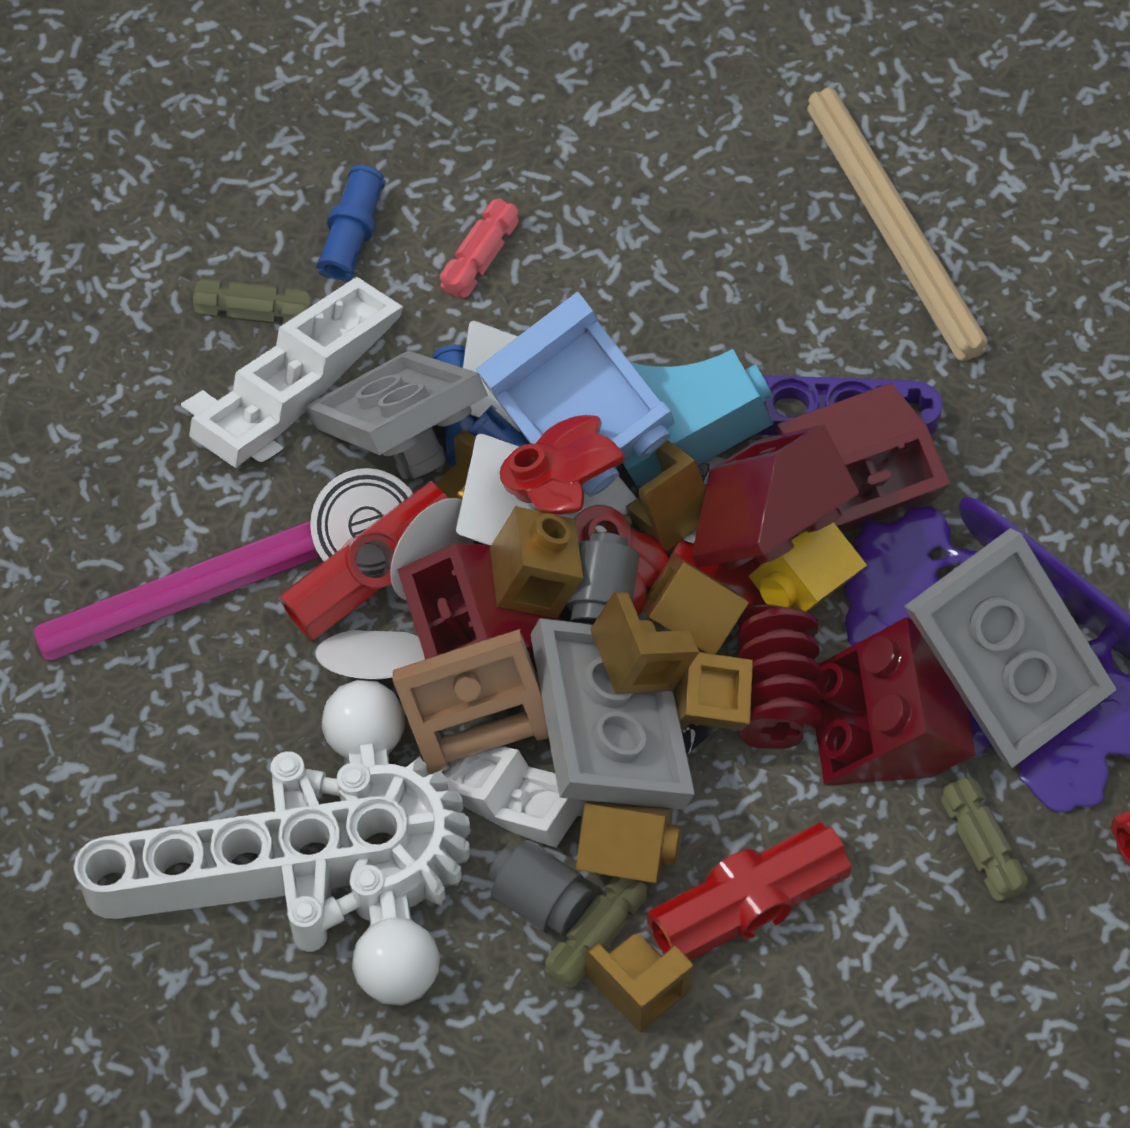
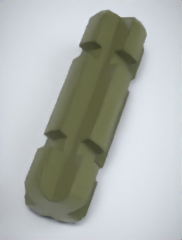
M202 278L197 280L194 288L193 306L194 311L198 314L218 316L219 311L222 310L227 311L226 317L275 322V317H282L283 324L311 307L312 298L311 293L307 290L286 288L285 294L278 293L279 287L230 282L229 287H222L221 280Z
M969 777L952 782L943 789L941 801L952 820L957 818L959 825L955 828L978 871H986L985 873L988 877L984 879V882L993 899L1003 902L1021 895L1026 891L1028 878L1019 861L1010 858L1009 855L1013 850L991 809L988 806H982L981 802L985 798L978 785Z
M613 876L604 887L607 891L605 895H598L567 932L568 940L565 943L559 942L546 958L545 971L554 981H557L566 988H573L579 983L586 973V951L596 943H599L606 949L627 922L624 919L627 913L631 916L634 915L646 900L647 886L643 881Z

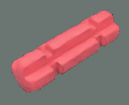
M500 198L494 199L489 203L482 213L484 219H480L475 223L454 255L458 259L450 260L441 272L440 280L442 282L440 287L443 291L461 299L470 295L478 283L475 276H483L505 243L501 238L503 236L509 237L518 224V209L514 204L506 203Z

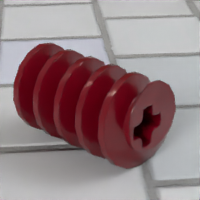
M772 604L753 606L745 609L737 621L739 626L737 641L738 648L740 649L738 658L753 660L750 724L741 731L739 730V736L746 744L755 748L789 749L798 745L804 739L803 734L816 729L822 720L821 710L816 706L821 700V688L813 682L820 678V665L814 660L819 655V642L814 638L818 633V619L813 614L803 610Z

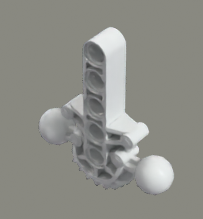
M355 680L338 687L326 701L322 715L321 728L327 743L336 753L349 761V764L344 765L339 770L337 779L326 777L324 771L306 769L302 758L294 752L280 753L271 762L275 811L101 837L91 840L81 848L75 858L74 871L87 906L94 914L110 919L286 896L288 918L295 944L299 949L307 952L319 950L324 946L327 940V929L343 922L344 915L356 910L361 918L370 920V927L357 941L353 952L352 969L357 983L368 995L380 1003L403 1006L420 999L436 979L440 961V953L435 940L427 930L411 920L410 907L415 906L424 899L442 906L446 898L443 885L458 886L462 878L461 867L458 864L466 863L470 856L469 842L465 840L471 832L469 818L465 816V813H461L463 811V801L457 790L448 791V781L442 771L427 776L426 763L422 761L420 756L406 768L389 764L388 755L400 742L404 731L405 713L402 705L393 691L379 682ZM323 794L340 796L341 801L319 804L317 798H321ZM377 833H388L394 836L388 842L380 845L365 842L371 835ZM310 843L327 845L322 851L313 855H304L298 852L302 847ZM244 853L259 855L253 862L246 865L231 863L238 855ZM174 864H191L190 868L184 873L178 875L164 874ZM111 873L123 874L122 878L114 884L108 886L97 885V882L105 875ZM351 886V893L337 900L333 896L331 897L333 888Z

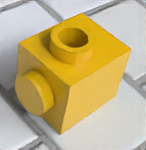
M833 522L815 532L807 533L805 530L792 539L793 549L775 560L761 564L748 577L759 589L767 605L772 604L809 612L840 589L865 568L867 564Z

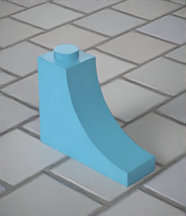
M733 349L711 359L682 366L654 367L630 362L660 402L664 401L672 412L675 423L667 429L670 433L668 440L696 461L697 466L774 424L763 403L773 397L766 381L756 364L744 369ZM655 451L644 458H640L635 453L623 462L638 489L662 473Z

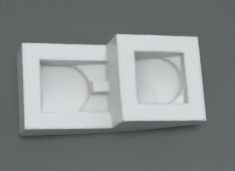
M505 746L450 763V770L443 773L448 781V791L457 790L462 797L463 807L512 833L552 847L558 846L587 801L560 798L555 773L529 767L519 750Z

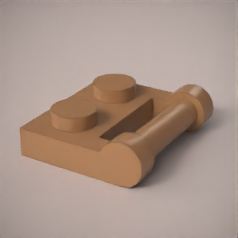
M520 629L393 670L394 686L429 774L450 770V762L528 737L535 736L537 741L549 738L539 681ZM523 704L525 708L523 712L445 737H441L438 732L439 730Z

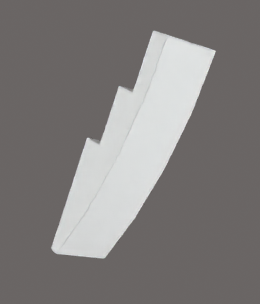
M355 277L280 326L276 346L236 372L233 391L192 417L189 436L233 467H238L290 427L306 411L304 406L317 400L398 320L403 306L362 279Z

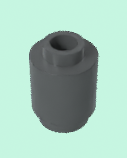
M599 532L591 534L589 541L578 543L583 580L566 604V607L572 611L570 622L593 625L614 592H628L633 603L640 554L635 549L628 547L629 541L625 537Z
M530 840L524 841L517 848L511 844L507 845L497 856L488 873V878L494 882L491 890V896L543 932L553 929L562 936L567 934L585 912L593 895V890L582 884L583 876Z

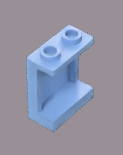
M578 291L476 368L483 383L530 444H535L547 429L560 421L574 416L594 415L598 416L602 422L598 434L612 440L621 449L625 458L624 461H626L635 453L640 458H644L657 450L668 440L670 433L667 429L675 423L671 410L664 401L660 402L596 320L591 307ZM620 464L581 484L583 492L592 497L607 488L619 476L616 467Z

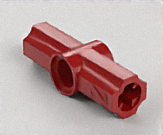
M428 481L362 533L349 539L341 549L277 597L287 615L310 641L315 640L382 587L391 584L392 558L397 544L407 527L427 507L440 500L448 499L447 495L432 481ZM364 543L376 545L385 556V567L378 578L365 576L357 566L356 556Z
M819 822L761 853L750 848L730 855L713 868L708 874L706 882L648 911L647 924L655 943L663 955L676 946L691 961L738 935L742 939L750 940L756 937L752 931L773 921L775 926L781 924L789 916L793 906L850 877L852 866L847 858L844 844L832 827L828 828L822 822Z

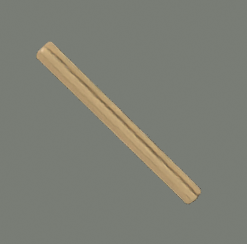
M828 87L821 92L815 91L809 97L808 112L955 357L960 361H968L984 354L985 345L987 344L985 334L838 93Z

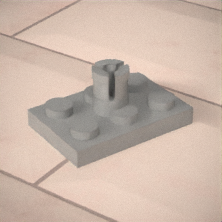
M408 350L304 407L316 429L375 454L393 455L401 478L408 479L411 475L413 478L425 475L440 467L446 461V454L441 444L438 443L432 426L436 424L437 426H447L464 419L472 412L470 405L487 397L488 394L479 373Z
M1011 528L904 606L999 758L1011 768L1117 690L1020 532Z
M540 618L530 635L559 797L684 810L695 793L673 691L615 694L590 631L593 625Z

